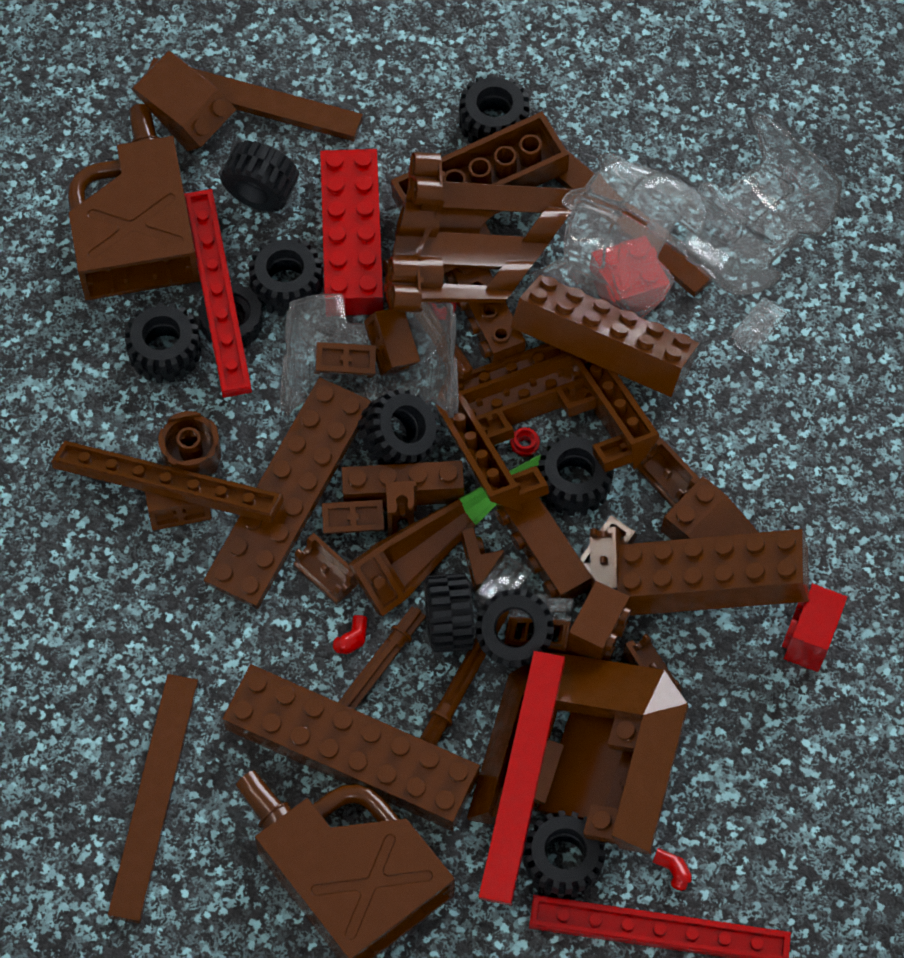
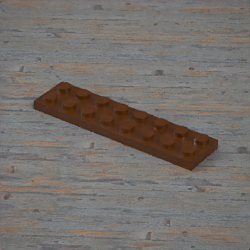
M321 377L318 378L256 487L283 494L284 502L272 523L240 515L203 580L206 585L259 609L360 429L357 426L358 421L363 419L361 413L365 408L369 407L368 404L372 402L371 400Z

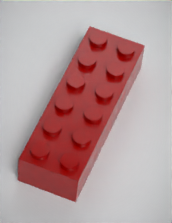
M377 149L320 151L326 316L372 315L376 311L383 310Z

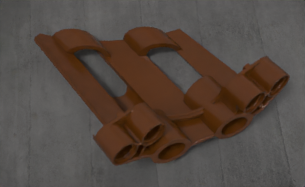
M412 152L409 166L408 190L398 217L395 231L396 239L392 257L389 259L383 290L386 292L390 310L422 312L424 307H421V302L505 303L582 198L578 189L443 181L445 171H442V153ZM499 212L542 213L526 236L480 234L482 225ZM457 267L500 269L488 286L443 284L444 274Z

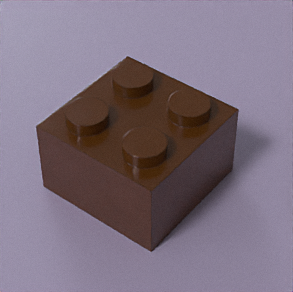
M595 581L569 631L565 654L610 661L616 649L614 645L618 636H623L629 623L628 618L632 610L628 608L630 596Z

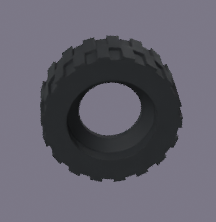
M231 282L234 302L245 311V319L239 327L243 346H248L251 344V341L257 339L259 332L262 331V322H264L261 301L259 302V296L253 293L251 288L245 287L240 283L232 284ZM202 297L201 305L198 307L199 322L203 335L206 336L209 342H212L204 297Z

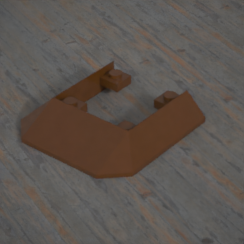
M548 343L473 369L472 375L465 379H460L458 376L452 377L435 404L436 410L490 501L522 512V503L549 494V488L537 466L511 475L495 449L494 445L515 438L512 425L562 407L569 417L593 409L612 437L592 445L593 454L605 472L630 464L632 469L635 470L659 440L658 432L618 374Z
M546 651L545 653L565 656V665L548 738L550 739L558 710L614 719L607 745L613 750L633 753L619 808L591 804L583 835L586 839L617 844L619 849L651 854L689 707L688 703L663 669ZM531 664L518 668L508 676L467 819L469 821L495 825Z

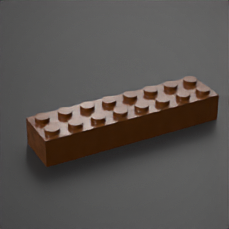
M252 664L249 665L222 718L225 729L229 732L348 785L359 784L371 788L386 802L451 831H454L480 775L479 764Z

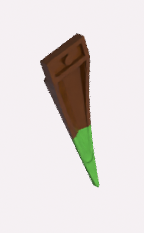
M541 454L509 472L512 475L538 466ZM482 486L370 546L369 550L347 564L378 615L384 616L405 601L461 541L462 529L475 527L497 505V503L490 501Z

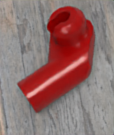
M354 615L351 631L333 640V649L336 653L350 654L364 645L368 621L366 616Z
M657 849L652 863L670 870L673 875L671 886L679 891L686 890L688 883L692 881V874L685 860L663 849Z

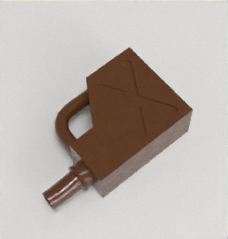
M136 104L129 109L133 140L131 143L117 145L119 159L86 166L74 175L69 184V218L78 274L85 301L199 282L174 136L161 138L156 136L152 112L145 104ZM116 177L92 196L85 199V191L92 182Z
M255 770L248 772L237 781L235 787L259 817L258 827L263 829V831L255 836L258 855L338 958L376 957L454 897L455 878L407 819H399L386 801L373 789L359 784L342 785L329 791L313 804L306 798L291 809L288 802H280ZM356 803L364 806L377 821L330 827L325 818L346 804Z

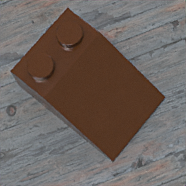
M167 51L131 88L186 151L202 147L237 110L217 87L171 51Z
M704 476L664 516L661 532L671 540L759 533L730 498Z

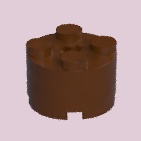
M184 411L170 417L168 423L163 429L161 428L158 436L163 464L207 476L215 473L221 459V446L218 430L214 422L195 411Z

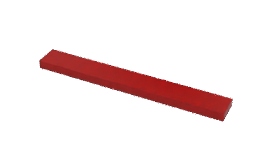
M208 189L185 193L187 213L222 396L226 398L252 393L213 190Z
M538 651L533 652L478 896L480 900L512 906L565 665V656Z
M533 894L529 929L724 958H789L791 932L535 894Z

